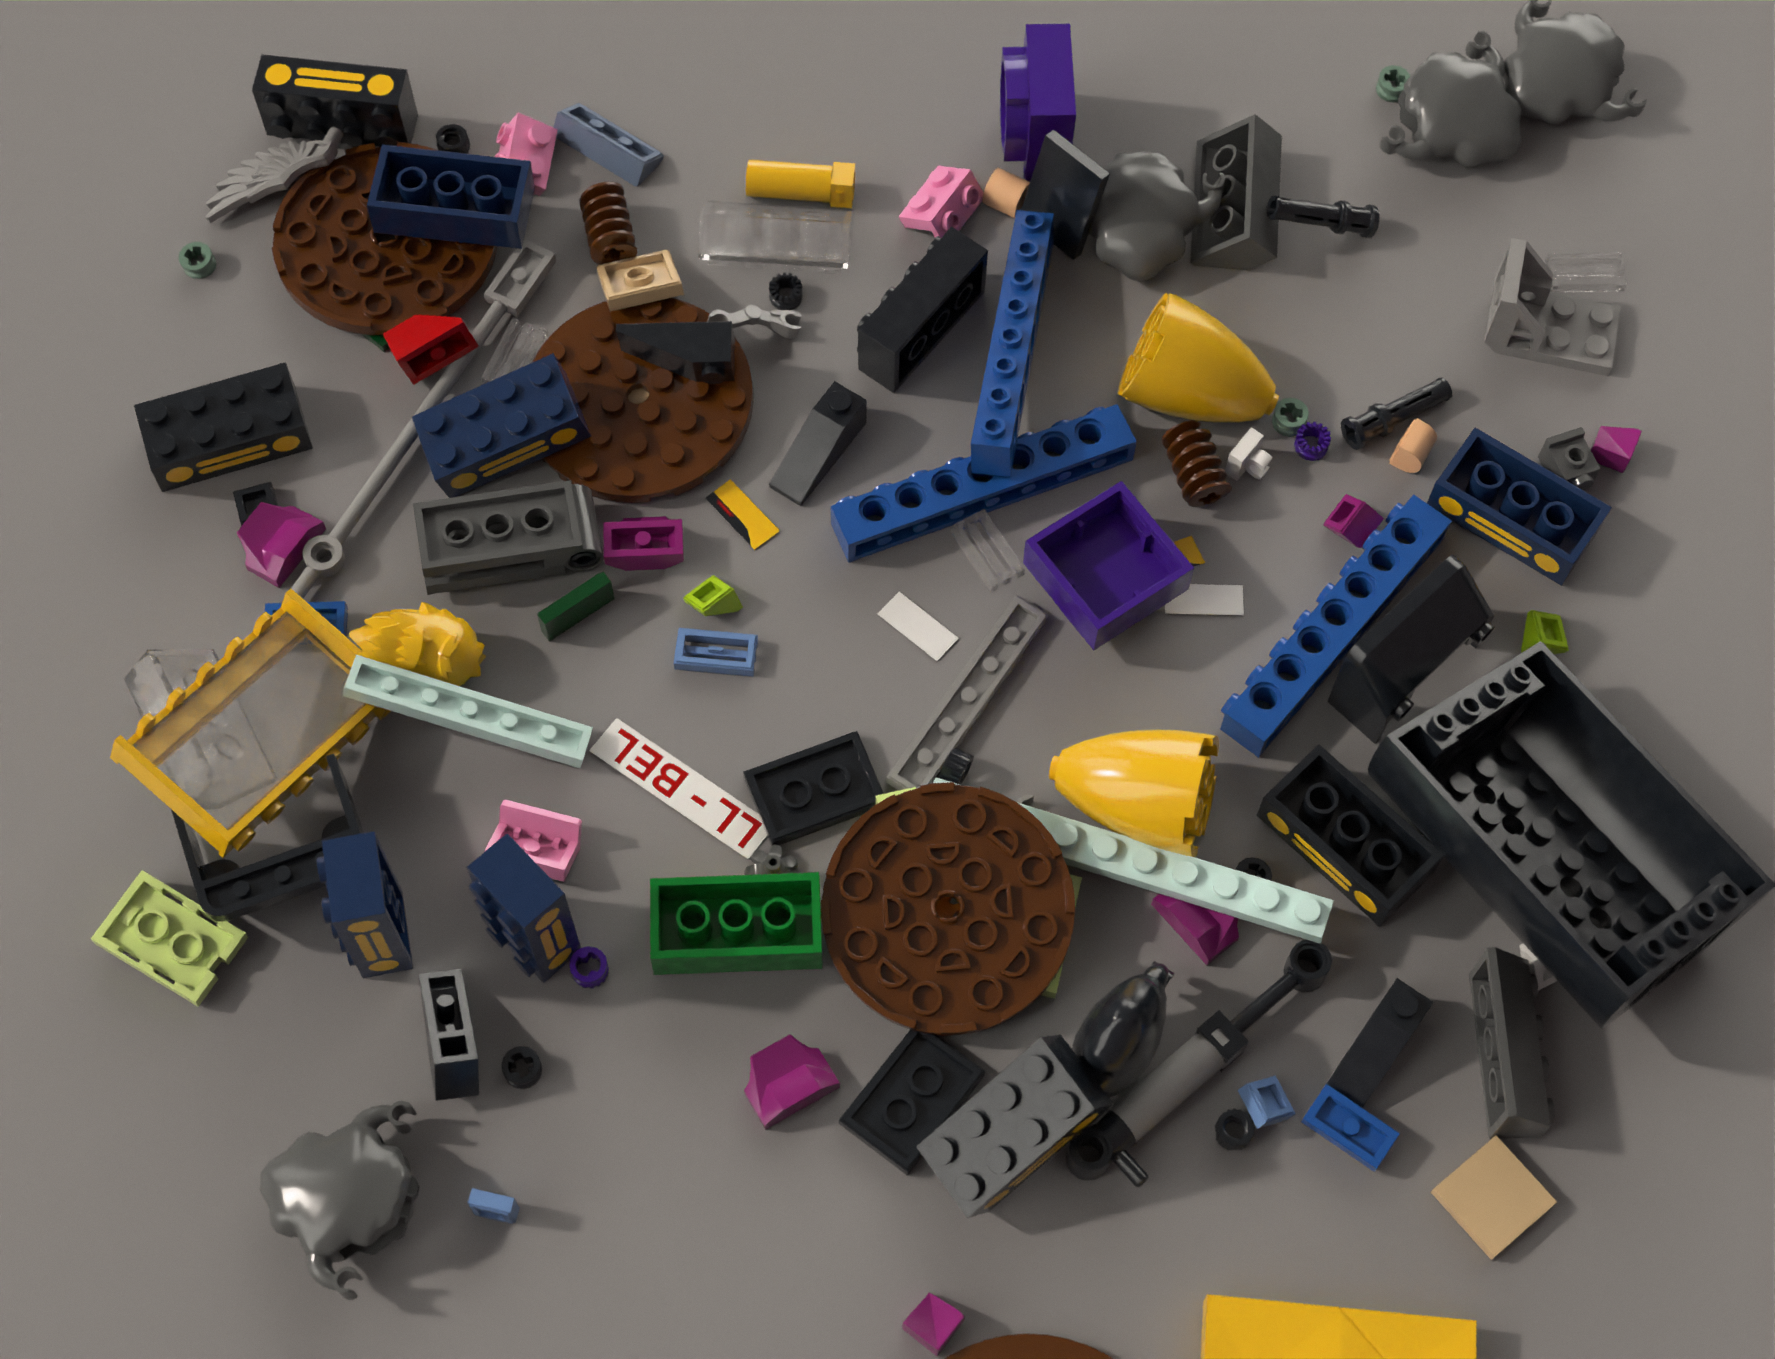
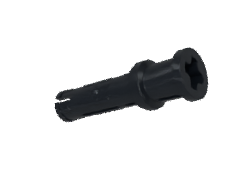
M1273 195L1267 205V216L1270 220L1329 227L1335 234L1353 232L1359 233L1363 238H1372L1375 235L1380 220L1379 210L1375 205L1357 207L1351 206L1349 202L1343 200L1332 205Z
M1440 377L1386 405L1375 403L1369 406L1367 412L1355 418L1349 416L1342 419L1341 431L1345 441L1351 448L1358 450L1365 446L1366 441L1378 435L1385 437L1391 434L1395 425L1441 402L1450 400L1452 398L1450 384L1446 379Z

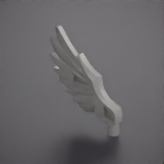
M331 127L324 140L302 141L301 145L289 140L288 144L282 143L279 148L269 147L267 149L269 153L256 152L255 156L257 159L241 161L243 167L228 170L227 173L230 177L215 184L219 193L206 201V205L212 210L205 218L209 223H212L248 201L252 204L271 193L287 189L299 175L308 170L328 166L338 153L337 146L343 137L342 131Z

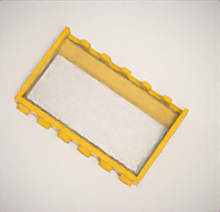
M290 588L284 595L281 607L273 615L264 612L256 620L251 634L244 640L238 636L235 637L228 644L222 659L215 665L208 661L198 670L193 684L186 690L180 687L173 690L168 696L165 708L156 716L150 713L144 715L137 724L135 734L128 740L119 735L114 740L110 758L117 765L120 763L217 849L219 851L218 854L224 858L234 848L238 852L245 848L256 835L254 829L263 821L267 824L273 822L284 810L285 805L283 802L292 794L296 798L301 796L314 781L311 776L320 768L324 771L329 770L330 767L326 756L334 754L338 761L342 755L340 750L348 742L352 745L357 744L370 729L368 724L375 717L382 720L391 711L342 696L357 651L361 649Z

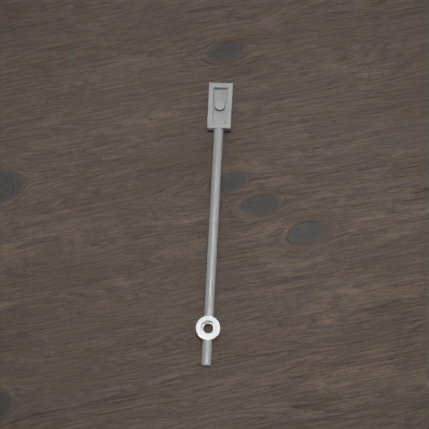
M526 239L523 241L522 249L516 248L484 293L485 302L491 304V307L471 333L479 347L452 362L447 367L414 415L442 403L505 312L516 317L520 315L557 262L555 253ZM412 418L329 535L315 536L304 546L303 559L307 567L292 586V589L303 599L319 577L332 576L343 567L345 554L341 545L418 437ZM325 556L331 557V559L327 562H319L320 559Z

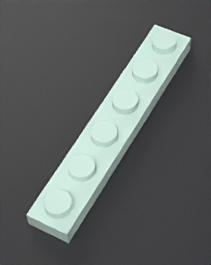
M360 655L355 656L342 695L576 768H580L593 729V727Z

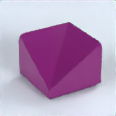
M1600 426L1591 447V452L1597 463L1624 473L1634 453L1642 430Z
M1346 494L1323 525L1353 546L1362 548L1367 538L1377 529L1384 518L1366 502Z
M929 1292L902 1323V1329L934 1355L938 1356L963 1324L965 1315Z

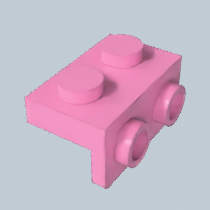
M518 112L509 124H502L496 139V143L500 144V148L495 157L531 161L535 185L534 194L540 196L546 190L558 129Z
M938 166L929 175V178L917 194L910 199L909 204L899 215V219L905 228L932 231L935 238L937 236L943 237L951 227L960 231L982 202L983 191L970 169Z
M503 800L500 806L499 824L485 851L508 833L551 879L564 882L580 850L582 821L579 818Z

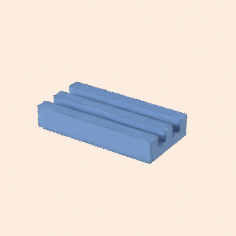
M679 628L673 663L674 669L754 677L758 635ZM685 641L748 647V651L724 649L723 647L688 646L685 645Z

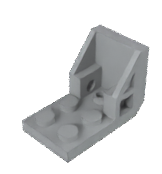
M1511 238L1494 281L1484 342L1498 354L1608 376L1613 365L1621 306L1551 292L1553 272L1526 240Z

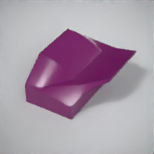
M261 502L237 531V536L246 553L245 565L247 570L280 588L302 561L303 549L306 543L313 537L322 535L326 527L323 521L294 506L281 507Z
M666 516L623 518L621 522H603L605 565L625 571L667 569L684 561L682 519L668 520Z
M1158 894L1152 899L1151 905L1206 965L1238 941L1239 932L1237 924L1239 918L1163 894Z
M789 1034L750 1056V1079L744 1089V1094L766 1130L839 1089L840 1082L819 1048L808 1047Z

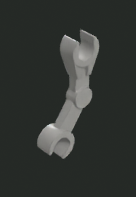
M749 305L746 309L733 313L714 310L710 313L707 322L732 321L733 328L747 324H759L767 326V328L785 338L793 339L797 337L801 329L798 324L802 316L793 310L769 312L761 310L755 305Z

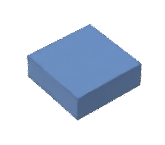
M1276 1075L1247 1083L1238 1090L1257 1129L1286 1121L1296 1114Z
M472 1188L468 1199V1205L474 1215L510 1224L516 1223L520 1208L515 1198Z

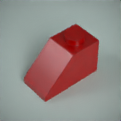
M416 314L383 333L396 361L413 385L479 347L461 317Z

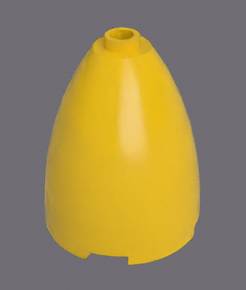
M1165 293L1149 315L1142 328L1143 334L1135 347L1134 353L1128 358L1118 387V395L1144 408L1169 416L1214 423L1245 422L1259 420L1264 414L1270 416L1279 399V395L1275 394L1276 385L1266 368L1235 333L1200 307L1171 293Z
M1160 729L1107 734L1067 747L1061 751L1060 756L1054 755L1050 765L1049 779L1055 781L1056 790L1073 806L1109 830L1158 849L1196 857L1199 847L1193 846L1196 836L1201 837V835H1205L1214 797L1217 776H1215V764H1211V755L1218 756L1219 738L1216 735Z

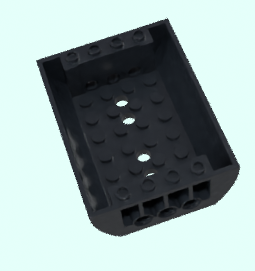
M1542 641L1386 735L1368 766V774L1601 1029H1604L1699 956L1775 887V883ZM1474 793L1484 797L1487 803L1483 804L1478 801ZM1503 824L1510 826L1516 834L1508 833ZM1560 885L1568 888L1574 897L1567 896L1562 891ZM1590 917H1593L1596 920H1598L1603 926V929H1599L1595 925H1593V923L1590 921Z

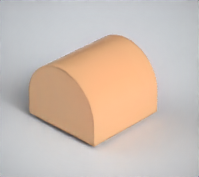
M997 168L987 182L982 203L1015 218L1016 211L1020 210L1023 206L1030 182L1001 168Z
M1418 418L1413 420L1391 455L1389 464L1408 473L1420 471L1437 440L1435 430Z

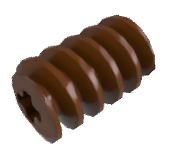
M613 181L592 185L581 194L579 199L591 259L599 265L636 257L638 253L637 247L634 246L635 237L632 234L633 229L629 221V211L626 209L627 201L623 197L624 188L621 184Z
M1196 420L1177 424L1167 430L1162 437L1163 446L1167 449V457L1172 463L1174 474L1177 476V484L1182 489L1181 495L1185 502L1188 503V506L1191 507L1212 504L1228 495L1232 490L1231 484L1224 481L1227 476L1226 471L1218 468L1221 466L1222 460L1218 455H1214L1217 447L1215 443L1209 442L1212 438L1210 430L1200 429L1201 423Z

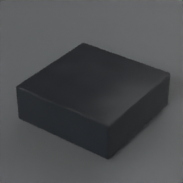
M272 482L233 491L241 526L261 502L278 506Z

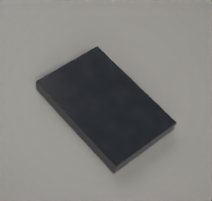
M1053 130L1045 135L1021 210L1054 213V245L1074 260L1082 254L1110 173Z
M857 731L743 771L745 782L771 846L782 845L861 816L876 805L877 795L884 794Z
M910 1030L839 1119V1124L908 1176L922 1158V1154L916 1146L962 1106L985 1076V1071L937 1035Z

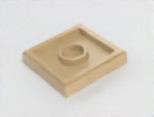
M669 250L596 266L610 312L684 295L682 282Z
M1497 1135L1431 1191L1432 1195L1491 1260L1557 1203L1552 1195Z

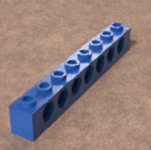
M1016 211L972 434V473L1011 477L1054 245V213Z
M1118 404L1107 408L1097 407L1089 411L1085 416L1071 421L1064 419L1037 433L1027 432L1020 435L1017 440L1013 465L1018 464L1025 468L1021 470L1012 468L1011 477L972 473L971 456L967 458L957 457L939 468L930 471L920 470L913 473L908 479L894 484L883 483L875 487L871 492L857 497L847 496L840 499L835 505L831 506V525L846 559L850 563L1133 461L1137 441ZM1089 439L1094 441L1095 443L1086 444L1082 442V440ZM1056 452L1060 454V456L1052 457L1047 455L1046 453ZM985 477L990 481L978 482L975 478ZM950 490L954 492V494L943 495L940 494L939 491ZM911 502L917 504L918 506L915 508H906L903 506V504ZM872 515L880 516L883 519L879 521H870L866 518Z
M1414 494L1405 505L1397 503L1385 520L1388 523L1381 532L1375 529L1367 538L1362 547L1365 549L1359 558L1353 555L1345 563L1339 573L1342 578L1337 584L1333 585L1330 582L1321 591L1316 600L1319 605L1313 612L1305 610L1293 626L1294 634L1288 640L1282 637L1275 644L1269 654V657L1272 658L1264 668L1258 665L1251 672L1245 682L1248 687L1240 696L1237 693H1233L1221 709L1224 718L1220 730L1259 758L1442 543L1452 520ZM1396 538L1406 539L1410 544H1403ZM1374 564L1382 565V566H1384L1388 571L1378 570V569H1376L1373 565H1374ZM1350 591L1360 592L1365 598H1357ZM1326 619H1337L1342 625H1332ZM1304 645L1313 646V647H1315L1319 652H1318V653H1310V652H1307L1302 646H1304ZM1288 673L1295 678V680H1283L1278 674ZM1259 700L1265 701L1272 708L1261 709L1254 702Z

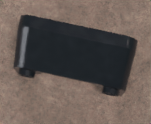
M1454 555L1446 558L1351 648L1344 658L1327 702L1374 744L1381 739L1391 719L1394 718L1398 722L1412 709L1414 703L1410 699L1419 685L1463 644L1466 646L1472 645L1476 648L1494 630L1495 626L1491 624L1494 614L1466 565Z
M334 754L328 755L326 758L345 815L330 821L325 826L322 832V839L240 868L237 863L227 859L205 864L194 829L171 810L199 904L209 918L219 922L229 921L326 886V883H321L317 869V858L324 856L322 841L364 833L346 778Z

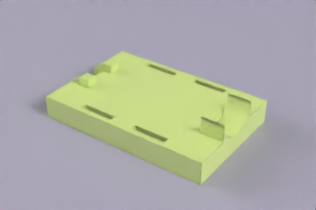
M141 870L91 937V940L105 951L199 1007L218 981V977L213 972L221 962L227 965L231 963L248 939L246 932L227 921L219 922L212 920L217 923L216 927L200 917L201 914L207 918L209 917L198 903ZM166 893L181 901L182 905L165 896ZM123 952H125V953L129 954L130 956H132L133 958L137 959V960L139 961V963L136 962L135 960L131 959L130 957L126 956L125 954H123ZM158 973L173 981L174 984L159 976Z

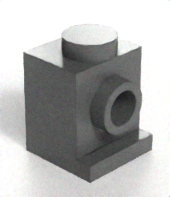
M1580 427L1547 438L1538 459L1544 468L1585 491L1594 484L1600 467L1584 439L1585 432Z

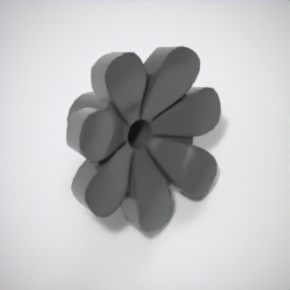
M772 845L769 854L762 850H756L752 854L751 860L756 865L747 866L744 875L795 873L791 870L796 869L798 863L794 856L783 857L781 846Z

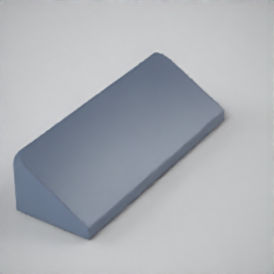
M581 103L557 112L553 128L558 129L557 139L633 186L640 185L664 158V155L655 148Z

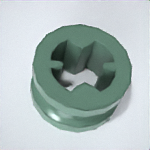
M1396 65L1383 68L1376 85L1378 96L1387 102H1398V97L1404 90V84L1410 77L1409 72L1403 67ZM1390 81H1395V85L1398 87H1393Z
M188 243L179 252L178 259L184 272L193 279L206 278L216 269L217 262L215 256L205 243ZM197 256H203L204 261L202 263L197 261L198 265L193 266L190 261L193 258L198 260Z
M1297 398L1282 399L1277 403L1273 413V428L1283 436H1297L1298 429L1301 428V425H1306L1309 411L1307 406ZM1285 413H1292L1293 418L1296 419L1295 422H1288V417L1284 416Z

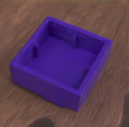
M1026 24L1024 47H1002L999 111L1004 162L1023 161L1024 180L1029 182L1031 181L1045 135L1055 130L1073 144L1076 102L1070 24Z
M1122 481L1027 539L1023 556V564L1093 650H1096L1189 590L1194 571L1192 564Z

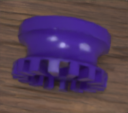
M1314 421L1312 424L1307 422L1306 425H1301L1294 442L1296 453L1301 458L1309 461L1323 458L1328 452L1331 441L1330 431H1327L1328 428L1326 426L1323 427L1321 423L1316 424L1317 422ZM1307 436L1318 438L1317 444L1319 446L1316 448L1312 446L1310 448V445L1307 446V440L1304 438Z
M591 946L582 947L575 951L570 958V971L577 985L592 989L595 986L599 987L602 982H605V978L608 977L609 967L607 959L600 949ZM590 958L597 959L601 964L598 972L590 971L588 976H583L577 971L578 965L581 962L587 963Z

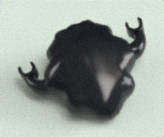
M1154 961L1143 974L1130 977L1114 987L1093 1006L1075 1035L1072 1050L1109 1098L1118 1095L1139 1079L1150 1065L1160 1044L1166 1019L1167 996L1165 988L1175 974L1165 964Z

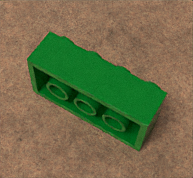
M819 872L650 878V960L654 975L823 969Z

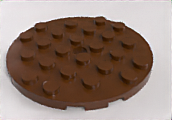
M397 142V146L435 150L418 144ZM375 143L344 150L346 155L334 159L328 166L308 170L289 189L278 208L273 223L272 252L278 274L286 291L303 310L321 322L337 329L365 335H383V333L416 314L449 316L475 295L489 275L495 261L498 246L395 235V240L391 239L390 241L378 244L376 238L382 233H374L367 209V202L381 147H375Z
M668 298L611 312L607 301H604L576 314L552 333L536 354L533 362L554 353L569 378L592 437L542 458V460L559 475L561 480H571L572 485L587 486L592 491V496L614 502H651L653 497L674 493L676 496L702 484L704 477L713 472L719 465L723 467L734 455L743 441L752 417L754 390L751 371L746 355L737 339L735 338V381H723L720 384L695 382L621 351L616 333V324L707 322L710 313L688 302ZM636 389H644L649 393L647 400L639 404L630 402L628 395Z
M954 782L920 785V788L906 791L896 796L895 794L889 796L864 813L850 827L833 853L826 871L821 900L823 934L829 954L843 981L854 995L868 1008L888 1021L909 1030L934 1035H963L990 1029L1010 1020L1033 1004L1054 980L1064 962L1071 942L1075 917V895L1072 878L1070 877L1060 847L1046 827L1030 811L1001 793L984 787L976 788L954 785ZM945 897L956 899L960 904L959 914L949 919L939 917L936 912L938 901Z

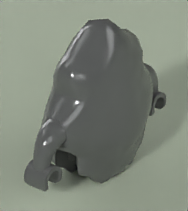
M1529 0L1519 10L1514 23L1515 32L1518 37L1517 51L1511 53L1504 60L1505 73L1503 79L1505 91L1520 103L1521 117L1538 119L1547 124L1558 125L1569 116L1595 117L1598 120L1608 122L1621 120L1628 116L1636 117L1642 113L1647 100L1644 99L1639 104L1633 103L1631 100L1637 92L1635 88L1630 89L1626 93L1621 105L1610 102L1613 87L1619 83V76L1624 71L1622 56L1625 44L1615 34L1612 27L1604 23L1598 15L1568 12L1559 19L1543 18L1534 21L1533 17L1541 18L1548 13L1552 0L1545 4L1537 3L1538 0Z
M1477 32L1474 42L1469 41L1466 46V55L1476 60H1468L1458 52L1432 53L1418 66L1413 75L1405 82L1404 90L1398 97L1400 121L1412 131L1414 143L1405 142L1404 130L1400 126L1395 125L1389 130L1390 138L1395 141L1390 140L1387 136H1383L1380 141V149L1387 154L1397 153L1404 158L1417 161L1427 160L1430 157H1451L1464 167H1476L1488 162H1501L1517 154L1521 145L1519 128L1521 107L1520 103L1505 91L1503 81L1505 64L1500 53L1490 45L1491 38L1487 32Z
M1138 151L1117 154L1109 164L1103 167L1110 173L1089 232L1097 240L1095 246L1097 257L1104 264L1117 268L1131 280L1143 282L1152 279L1163 268L1177 262L1184 255L1186 248L1184 237L1198 223L1207 221L1215 214L1224 192V174L1220 173V183L1217 185H1211L1207 182V173L1203 175L1202 190L1207 197L1198 201L1196 194L1183 183V170L1170 162L1162 152L1147 153Z
M406 1101L395 1102L392 1106L379 1105L363 1110L350 1124L338 1129L329 1136L307 1132L298 1137L288 1150L270 1160L260 1173V1192L269 1207L270 1224L276 1233L287 1237H298L307 1255L306 1264L313 1279L325 1288L338 1291L347 1300H354L358 1295L353 1290L344 1288L345 1283L352 1278L363 1280V1277L352 1267H343L335 1272L332 1263L344 1261L357 1252L370 1255L377 1254L393 1241L404 1237L408 1222L414 1213V1202L420 1187L415 1177L411 1174L408 1159L403 1156L401 1149L398 1147L385 1145L380 1133L376 1131L383 1123L391 1122L399 1133L408 1134L412 1130L406 1122L398 1121V1119L403 1114L416 1115L417 1113L410 1103Z

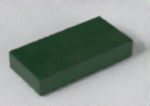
M604 571L538 612L537 616L541 632L549 642L615 599L612 582Z

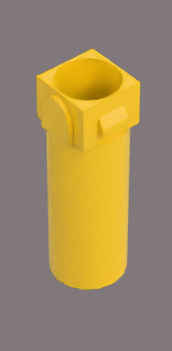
M748 160L746 171V196L825 202L830 203V207L852 208L855 163L833 162L832 166Z

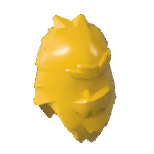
M421 602L419 610L394 609L375 613L370 618L364 619L366 625L351 630L349 633V637L362 649L357 651V655L457 686L465 684L472 677L481 676L479 664L486 658V655L482 653L485 645L477 641L475 631L463 618L455 617L447 609L439 610L425 602Z

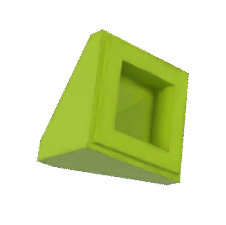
M714 575L683 597L685 603L704 616L738 612L743 608L735 590Z
M1536 610L1527 612L1521 652L1540 641L1553 654L1569 651L1561 616Z

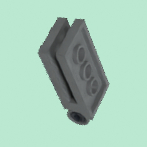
M571 480L413 503L427 595L566 574L565 565L573 571H588L598 567L604 560L592 491L584 485H572Z

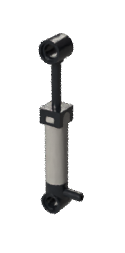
M1302 940L1296 943L1285 962L1284 975L1236 1017L1229 1021L1218 1010L1199 1026L1193 1037L1070 1142L1066 1155L1067 1167L1070 1172L1078 1179L1086 1181L1095 1180L1101 1177L1108 1166L1114 1162L1135 1187L1142 1186L1149 1179V1175L1127 1150L1219 1070L1222 1072L1240 1057L1249 1042L1242 1033L1293 989L1300 992H1312L1321 986L1332 964L1331 953L1328 948L1322 943L1319 944L1309 940ZM1303 959L1310 960L1316 966L1317 971L1311 973L1304 971L1299 966L1298 961ZM1083 1146H1092L1098 1150L1100 1159L1096 1162L1084 1161L1078 1154V1149Z

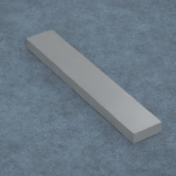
M1014 596L889 772L885 780L887 784L899 791L912 787L920 788V785L932 784L935 777L940 775L950 752L955 747L958 748L1048 620V614L1021 597Z

